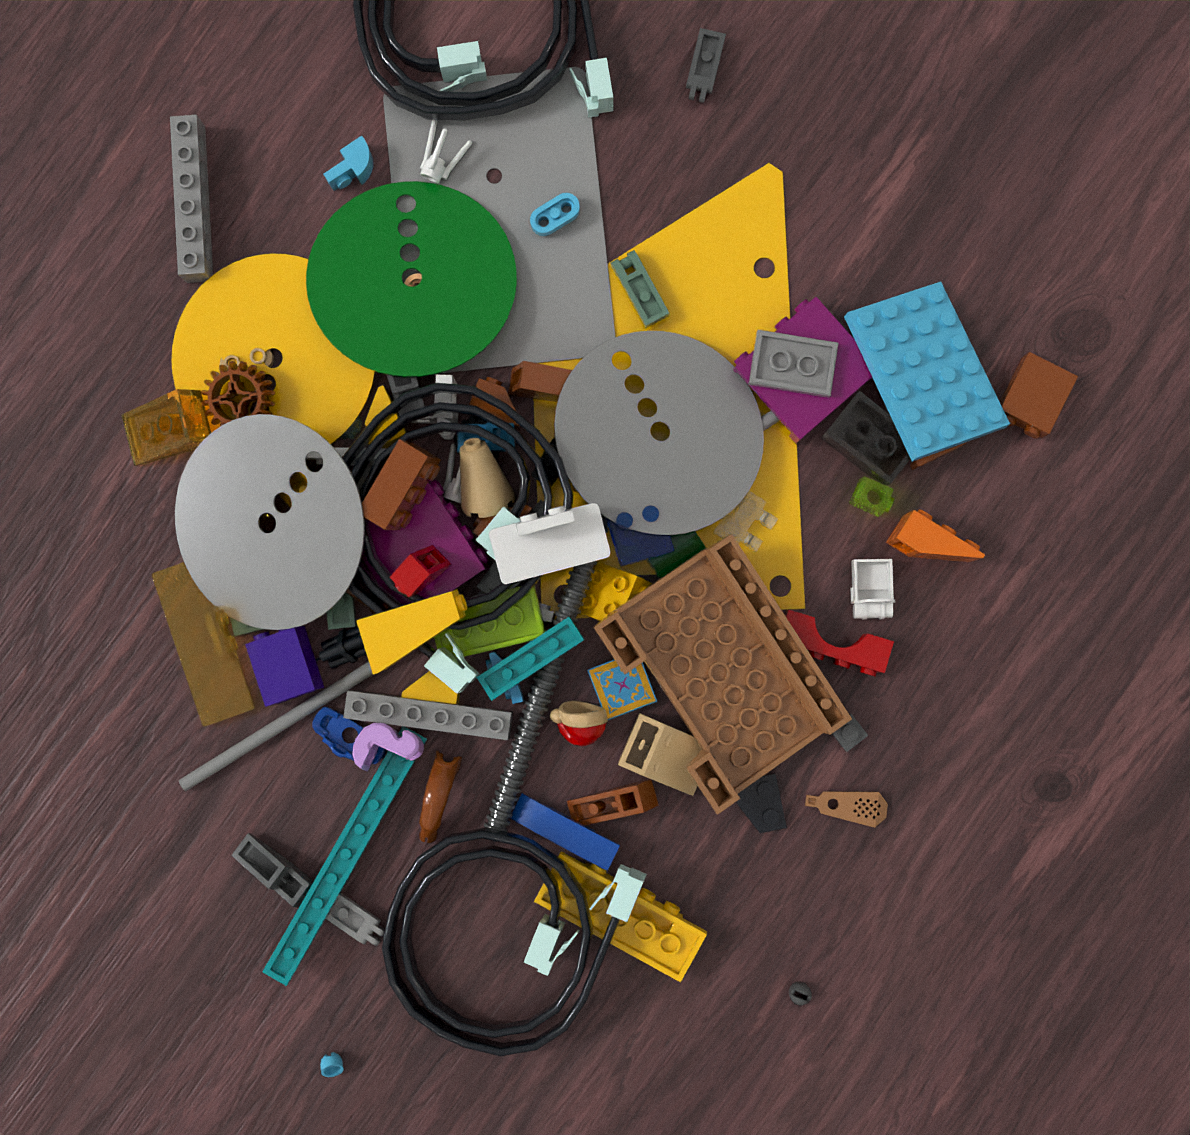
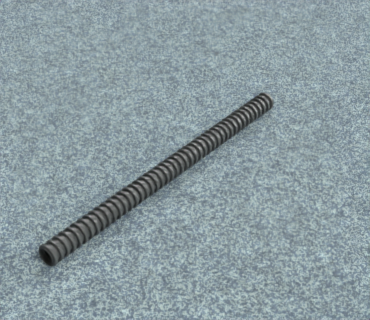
M601 515L605 533H608L607 525H611V521ZM597 561L574 566L573 570L569 571L571 576L570 579L566 580V583H568L567 587L563 588L565 594L560 597L563 600L562 603H558L560 609L559 612H555L557 618L552 621L554 626L569 616L574 623L578 622L579 619L576 617L577 614H581L579 608L584 605L582 600L583 597L586 598L587 596L585 591L586 589L589 590L588 582L592 581L590 576L591 573L594 574L595 572L593 567L597 565ZM564 654L538 670L537 676L533 677L535 683L530 686L532 692H529L527 695L530 698L529 701H525L527 707L522 710L524 715L519 719L521 724L517 725L518 733L514 734L516 739L511 743L513 748L509 749L510 757H507L505 760L507 762V765L503 766L505 772L500 775L502 781L497 784L499 790H495L494 794L497 796L492 799L494 804L489 808L491 813L487 814L488 822L484 823V827L508 831L506 829V826L510 825L508 819L513 816L511 810H514L516 807L514 801H518L519 797L516 795L521 792L519 786L524 783L522 778L526 777L525 769L529 768L528 760L531 761L532 756L530 754L535 750L533 745L538 742L536 736H540L538 730L543 727L541 721L546 718L544 712H547L549 709L546 706L547 703H551L549 697L554 694L552 689L557 685L555 680L559 679L558 671L562 670L560 665L565 661L563 658Z

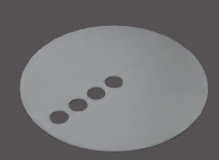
M639 331L624 334L604 342L589 352L575 366L565 381L558 398L554 421L557 452L563 459L568 479L588 504L596 503L599 506L601 515L630 530L653 535H678L697 531L712 525L730 513L743 500L755 481L760 468L764 445L763 424L756 399L750 387L737 372H734V366L724 356L706 344L688 336L666 331ZM616 352H625L630 356L631 366L628 369L619 370L614 367L612 356ZM637 375L642 378L644 389L640 393L634 394L626 389L625 379L628 376ZM645 398L653 400L657 405L656 414L652 417L642 416L637 408L640 400ZM656 422H663L670 429V435L664 441H658L651 435V426Z
M268 414L250 415L234 419L214 430L200 443L188 460L178 485L175 504V527L182 558L200 591L212 604L229 617L246 625L261 629L281 630L299 627L324 615L342 598L349 588L357 572L363 551L365 533L362 502L357 485L347 464L335 448L310 427L287 417ZM312 451L320 453L323 458V467L318 472L310 471L306 465V457ZM295 472H301L307 478V488L301 493L295 492L290 485L291 476ZM281 492L288 494L292 502L290 510L286 513L279 512L274 503L275 497ZM264 513L272 514L276 520V527L271 533H265L260 528L259 519Z

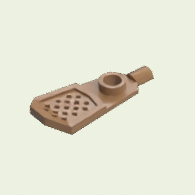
M823 791L819 797L806 795L805 806L817 807L821 814L874 828L887 816L888 804L879 792ZM830 799L837 800L838 805L836 808L830 809L828 807Z

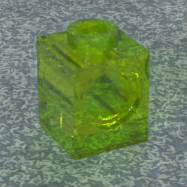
M863 476L859 479L849 504L879 517L884 511L888 513L895 499L891 497L894 489ZM869 491H875L879 495L880 500L878 504L875 505L868 501L867 494Z

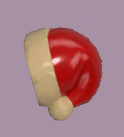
M582 701L564 702L560 705L559 709L556 708L550 713V718L553 722L557 723L561 735L571 744L581 747L596 742L604 733L606 723L608 722L607 713L603 707Z

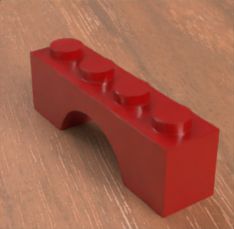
M789 609L785 610L784 615L812 658L823 661L824 656L835 659L834 665L847 669L850 668V665L861 667L860 673L876 677L877 672L885 673L894 641L867 633L863 634L854 644L848 647H835L825 642L819 635L815 624V617Z

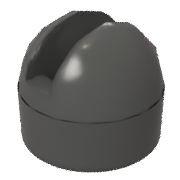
M798 981L790 986L789 997L794 1004L802 1006L811 1000L812 992L806 983ZM795 990L807 995L806 999L794 995Z

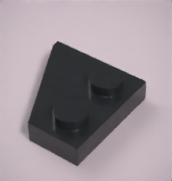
M775 773L762 776L738 793L740 799L736 801L737 805L759 833L787 828Z

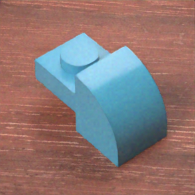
M360 136L340 150L344 160L323 174L333 191L338 188L343 189L347 187L354 177H357L362 185L372 173L373 157L365 139Z

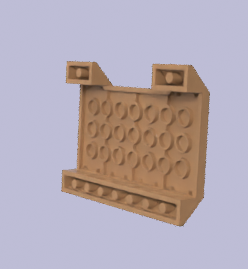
M732 534L685 561L610 612L593 627L624 674L645 662L702 748L686 769L717 815L740 799L738 793L823 733L831 735L852 720Z

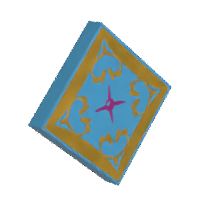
M615 660L587 670L599 703L606 710L608 720L657 702L643 663L627 674L622 672Z

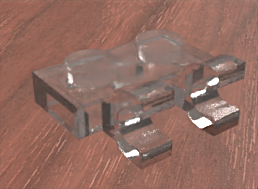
M749 490L743 500L722 518L713 533L722 539L732 534L738 544L741 541L756 553L763 541L749 533V528L756 519L763 526L772 530L778 518L763 510L767 502Z

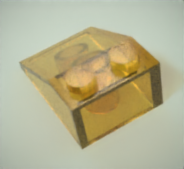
M176 389L121 415L134 466H140L195 450L211 434L208 417L204 414L206 409L201 404L203 401L201 390Z

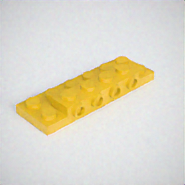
M561 851L558 857L566 862L586 892L593 925L592 934L603 939L612 917L606 912L618 883L614 882L605 898L600 899L590 910L598 896L606 886L613 882L615 877L607 874V870L593 863L589 864L586 862L584 864ZM552 867L550 871L558 882L562 900L560 916L582 928L576 898L557 870ZM543 883L534 902L551 911L548 888ZM641 888L628 921H619L610 944L681 982L707 936V931L684 919L683 915L679 913L680 908L669 901L662 904L655 900L656 895L646 888Z

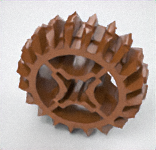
M231 361L228 368L225 365H219L220 374L216 371L210 372L214 379L213 381L207 379L204 381L209 386V390H202L201 394L208 396V400H203L201 404L210 407L204 414L206 416L214 415L211 420L213 425L220 423V426L233 420L224 413L221 405H229L232 408L233 414H236L238 419L249 414V404L257 400V405L251 415H272V412L267 410V406H275V402L269 401L268 396H274L275 391L267 390V387L271 386L272 382L271 380L262 381L266 373L264 371L257 372V366L250 365L248 367L247 363L243 361L237 366L236 362ZM240 376L249 379L255 386L256 391H247L244 383L240 381ZM230 379L227 392L220 396L223 385ZM237 394L249 396L242 398V401L239 402L228 400L234 399L235 395L238 396Z

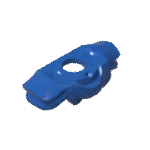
M323 707L316 714L312 722L314 731L323 737L322 741L329 746L336 756L354 761L352 755L354 743L344 741L343 731L348 727L356 729L359 735L364 727L351 719L343 718V714L331 708ZM379 746L372 764H377L384 757L387 750Z

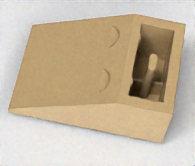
M639 713L620 756L618 765L693 796L697 784L686 767L702 748L694 736Z

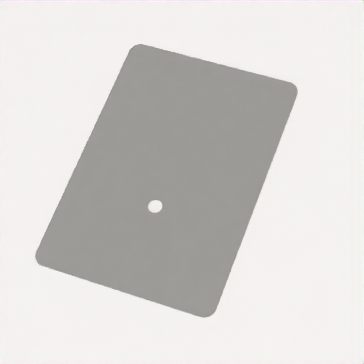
M567 67L562 79L537 102L502 115L465 121L437 120L431 155L434 153L442 130L446 128L447 135L439 154V158L445 161V168L467 141H472V145L451 170L447 180L441 178L440 183H434L420 175V166L424 159L432 120H427L396 106L385 94L383 96L391 183L428 182L455 189L481 204L497 220L511 244L515 257L517 271L516 294L511 312L503 328L495 339L474 358L442 373L515 366L522 361L543 363L581 359L597 346L615 338L592 117L588 118L585 101L579 94L569 68H572L577 80L581 81L586 95L589 97L586 73L581 68ZM553 69L543 71L520 93L531 90ZM523 72L487 76V80L470 83L462 89L459 88L452 92L486 90L514 80ZM436 81L421 84L440 91L452 85L454 81ZM402 85L392 86L399 94L427 106L463 107L438 105L408 92ZM491 169L500 170L502 173L501 181L496 184L490 183L486 177L488 171ZM562 193H571L577 197L580 212L575 220L548 236L537 235L532 230L530 217L535 209ZM409 195L399 197L396 202L397 209L405 213L412 211L416 206L415 199ZM564 206L562 211L568 213L571 211V207ZM404 220L398 226L399 233L404 237H411L418 230V226L413 220ZM541 220L539 222V225L542 227H545L549 224L547 220ZM407 244L400 250L401 258L407 262L415 261L420 255L419 248L413 244ZM408 269L403 273L402 281L404 283L410 275L421 273L416 269Z

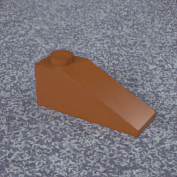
M652 779L567 801L571 819L583 825L644 813L659 806Z

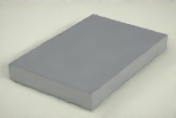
M757 330L748 385L829 398L831 396L839 343Z

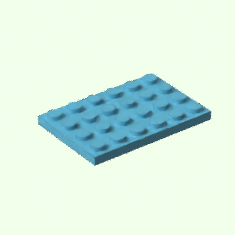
M941 282L847 312L844 316L912 462L1004 429L1010 425Z

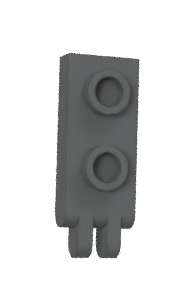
M700 28L686 88L691 89L689 100L694 101L696 91L701 92L699 102L702 103L705 101L706 93L712 94L726 37L725 33Z

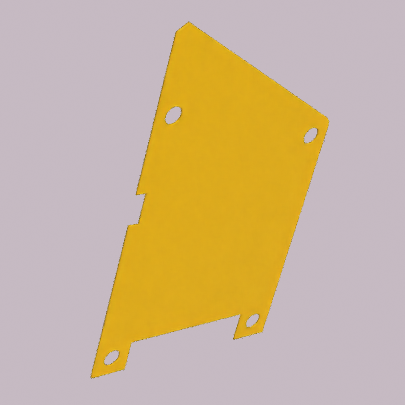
M770 163L766 164L616 258L620 261L627 257V253L635 250L670 313L668 317L645 328L621 282L615 275L611 264L608 263L615 337L639 331L677 333L691 337L713 348L735 367L734 361L742 353L747 351L750 354L754 350L757 330L775 332L777 330L774 327L786 316L790 319L783 172ZM768 258L773 262L775 271L772 276L760 278L755 274L754 264L758 259ZM631 266L625 272L629 275L635 272V269ZM616 352L612 356V363L617 369L626 370L631 366V358L625 352ZM583 358L538 364L573 370ZM630 375L625 379V387L631 393H640L644 389V382L641 377ZM750 387L761 416L771 411ZM645 398L638 402L637 408L642 416L652 417L656 414L657 405L653 400ZM533 399L534 427L550 443L555 437L554 421L557 402ZM779 421L763 431L764 445L760 468L755 481L743 500L725 517L695 532L706 548L732 534L780 609H805L797 443L795 444L789 437L791 432ZM656 422L651 426L650 432L654 439L664 441L669 437L670 429L665 423ZM535 439V451L542 457L545 450ZM558 477L551 487L554 495L553 508L563 506L564 493ZM537 480V503L540 500L544 502L543 490L540 481ZM570 482L574 494L572 508L588 504ZM615 523L607 528L609 531L606 533L610 548V556L597 560V562L633 575H656L636 548V545L625 547L617 541L615 531L618 524ZM626 529L623 533L626 538L634 536L633 530ZM573 567L547 573L540 578L541 603L551 606L550 611L554 613L556 611L559 612L560 609L555 601L554 592L560 585H568L566 580L570 579L569 571H572ZM781 575L789 579L791 589L786 596L778 597L771 592L770 582L775 576ZM577 614L576 618H589V616Z

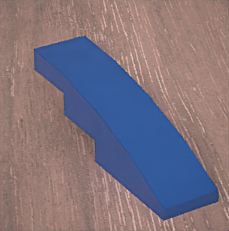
M523 793L512 812V820L607 871L620 844L596 833L595 830Z

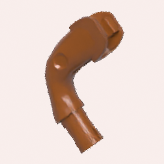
M436 750L435 760L424 793L419 820L421 826L419 838L422 842H425L426 837L428 838L427 843H433L437 839V829L441 826L443 812L455 776L461 765V756L453 757L451 762H445L443 754Z

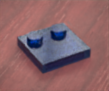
M649 505L643 509L642 516L647 522H654L659 517V511L655 506ZM627 512L620 513L616 518V523L606 518L620 567L675 551L670 535H653L628 529L633 523V518Z

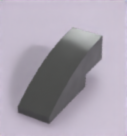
M250 833L245 836L231 855L268 889L275 890L292 907H300L314 882L293 863Z

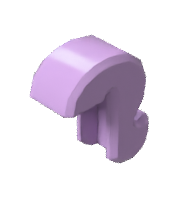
M372 723L364 727L355 739L352 755L355 764L362 770L368 771L379 746L413 761L422 755L424 743L418 735L408 730H404L401 737L396 729L385 723Z

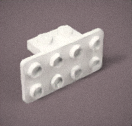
M590 503L565 510L563 505L548 509V515L540 517L537 516V513L520 517L521 522L490 530L489 537L501 582L509 584L609 557L610 548L599 506L596 503Z

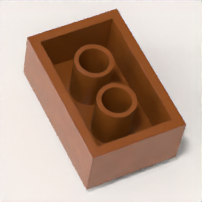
M399 439L362 502L364 517L384 530L406 528L412 519L413 514L410 512L414 505L420 504L426 495L425 486L429 480L433 481L440 471V466L438 465L441 459L413 442Z

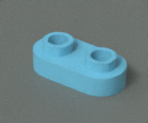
M562 193L535 209L530 217L532 230L537 235L548 236L575 220L580 212L577 197L571 193ZM564 206L571 207V211L565 213L562 211V208ZM541 220H547L549 224L545 227H542L539 225V222Z

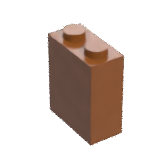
M1028 352L1021 358L1000 400V404L1010 422L1008 426L1016 425L1024 429L1023 432L1026 435L1036 439L1050 434L1078 376Z

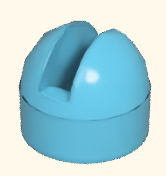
M331 1052V1056L325 1054L321 1059L320 1067L323 1076L334 1077L343 1072V1061L339 1054Z

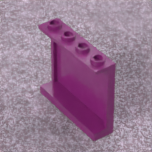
M817 297L810 302L805 299L794 309L796 314L792 318L784 317L774 328L777 330L775 331L776 333L839 343L831 396L826 398L749 385L791 432L789 437L795 444L872 378L855 339ZM745 351L734 361L736 364L733 369L734 372H737L747 384L749 383L753 351L750 354Z
M436 479L433 481L429 480L425 486L426 495L420 504L414 505L410 512L413 514L412 519L406 528L384 530L370 520L368 522L377 557L391 574L395 572L411 553L431 545L451 563L448 569L418 593L425 598L456 590L481 572L490 569L487 564L489 561L487 554L481 547H476L472 541L475 538L472 531L466 524L462 526L457 518L460 515L452 502L447 503L442 495L445 491ZM363 548L361 557L378 584L399 602L405 605L414 603L391 590L367 561Z

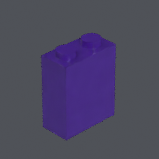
M305 626L278 630V633L270 635L269 631L253 636V642L245 644L265 707L325 688Z

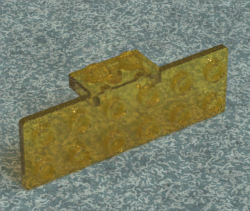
M184 562L154 572L152 578L202 725L209 726L253 710L255 705L236 652L238 650L237 643L233 635H230L227 626L229 620L224 609L219 610V607L212 604L200 591Z

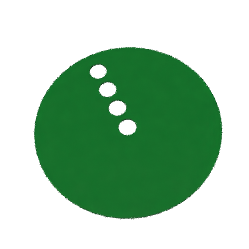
M419 181L397 182L379 186L354 197L330 217L319 232L312 246L306 271V288L311 311L319 328L331 344L350 360L367 369L401 377H421L442 373L466 363L482 352L495 339L507 321L513 306L517 285L516 263L511 244L505 232L490 212L469 196L455 189ZM404 195H409L416 201L415 208L407 213L399 211L396 207L398 198ZM404 220H413L417 224L418 230L415 235L404 237L398 231L399 224ZM407 244L417 246L420 250L419 257L412 262L403 260L400 256V250L403 246ZM408 269H416L421 273L422 280L416 286H407L402 281L403 273Z

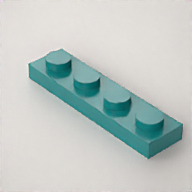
M569 616L476 678L492 701L584 641L585 638Z

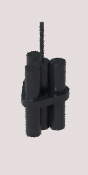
M358 626L348 631L343 629L339 631L338 635L321 642L323 651L319 652V658L315 660L328 661L330 668L335 669L348 662L355 663L360 657L367 655Z

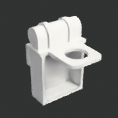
M436 375V383L457 384L453 375ZM435 394L434 404L438 402L457 404V394ZM441 412L422 418L425 420L412 421V423H458V413ZM444 431L439 434L442 438L451 440L456 433Z
M892 559L852 560V588H850L851 604H854L853 618H861L862 620L867 618H892L893 603H895Z

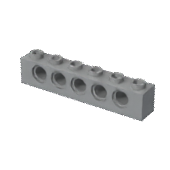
M197 115L171 116L170 129L178 275L186 283L205 282L213 275L205 125Z
M349 690L347 691L343 718L509 740L513 712Z

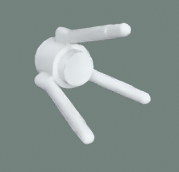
M432 120L424 159L420 166V175L434 183H440L441 178L447 180L451 170L472 145V141L468 140L445 168V161L439 158V154L447 135V129L444 128L442 130L434 153L431 155L437 120Z
M452 444L446 480L443 486L445 490L443 497L461 503L460 467L456 478H452L456 451L455 445Z

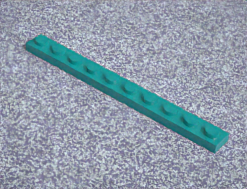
M402 726L401 730L399 731V735H400L401 737L403 736V735H402V732H403L404 730H408V731H410V732H412V733L418 735V736L422 739V741H423V743H424V745H425V743H426V741H427V739H426L425 737L419 735L418 733H416V732L410 730L409 728H407V727H405V726ZM391 751L387 752L263 970L264 974L285 986L289 985L416 759L411 761Z

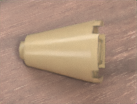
M479 438L466 440L460 447L462 511L469 517H471L470 513H478L479 518L495 516L502 507L508 508L510 501L514 503V491L487 443Z

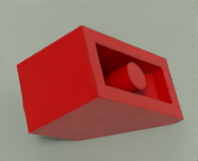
M431 545L411 553L390 576V579L395 583V587L399 592L411 597L427 587L448 569L451 563Z

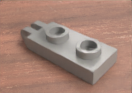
M340 893L326 919L360 943L365 945L369 941L371 944L378 946L380 939L374 936L373 932L384 937L385 929L379 926L381 920L343 893Z

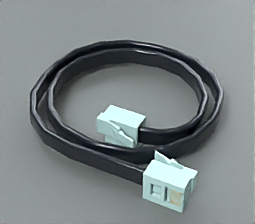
M487 827L450 834L417 857L396 891L388 912L382 944L389 985L412 1018L439 1037L461 1047L497 1056L536 1051L566 1032L588 1000L620 920L628 921L647 874L621 864L613 882L605 887L590 907V910H592L600 899L605 898L614 882L618 883L606 912L612 916L582 992L564 1020L536 1038L507 1043L472 1036L465 1032L491 1038L529 1032L559 1013L580 982L587 965L593 933L586 892L564 860L528 837ZM482 838L516 845L531 852L536 857L530 853L494 845L458 852L429 871L406 904L399 943L407 979L426 1008L451 1025L449 1026L417 1003L400 976L394 948L399 912L410 885L425 862L449 845ZM494 857L526 865L540 876L548 888L551 911L550 915L545 914L539 922L524 963L537 968V972L548 976L555 959L565 951L580 930H577L569 941L563 943L555 957L552 956L566 922L559 920L562 900L558 882L547 865L539 860L541 859L557 870L576 898L583 935L574 974L556 1002L530 1019L495 1025L465 1018L437 999L418 971L411 939L417 904L433 879L457 863Z

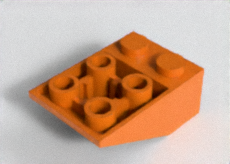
M920 509L918 511L912 510L903 515L886 542L906 556L914 558L972 562L985 556L984 553L979 551V545L968 539L965 541L955 536L957 532L944 524L939 526L932 521L933 517Z

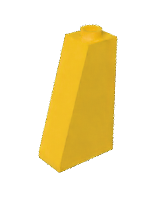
M457 589L356 620L372 673L377 674L386 670L466 616L467 603L463 594L459 595Z

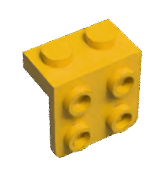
M598 562L593 567L595 572L594 574L591 573L592 581L588 582L590 587L589 590L586 589L585 591L587 596L586 598L583 597L582 602H584V605L580 606L579 610H581V614L601 621L610 612L653 583L639 576Z

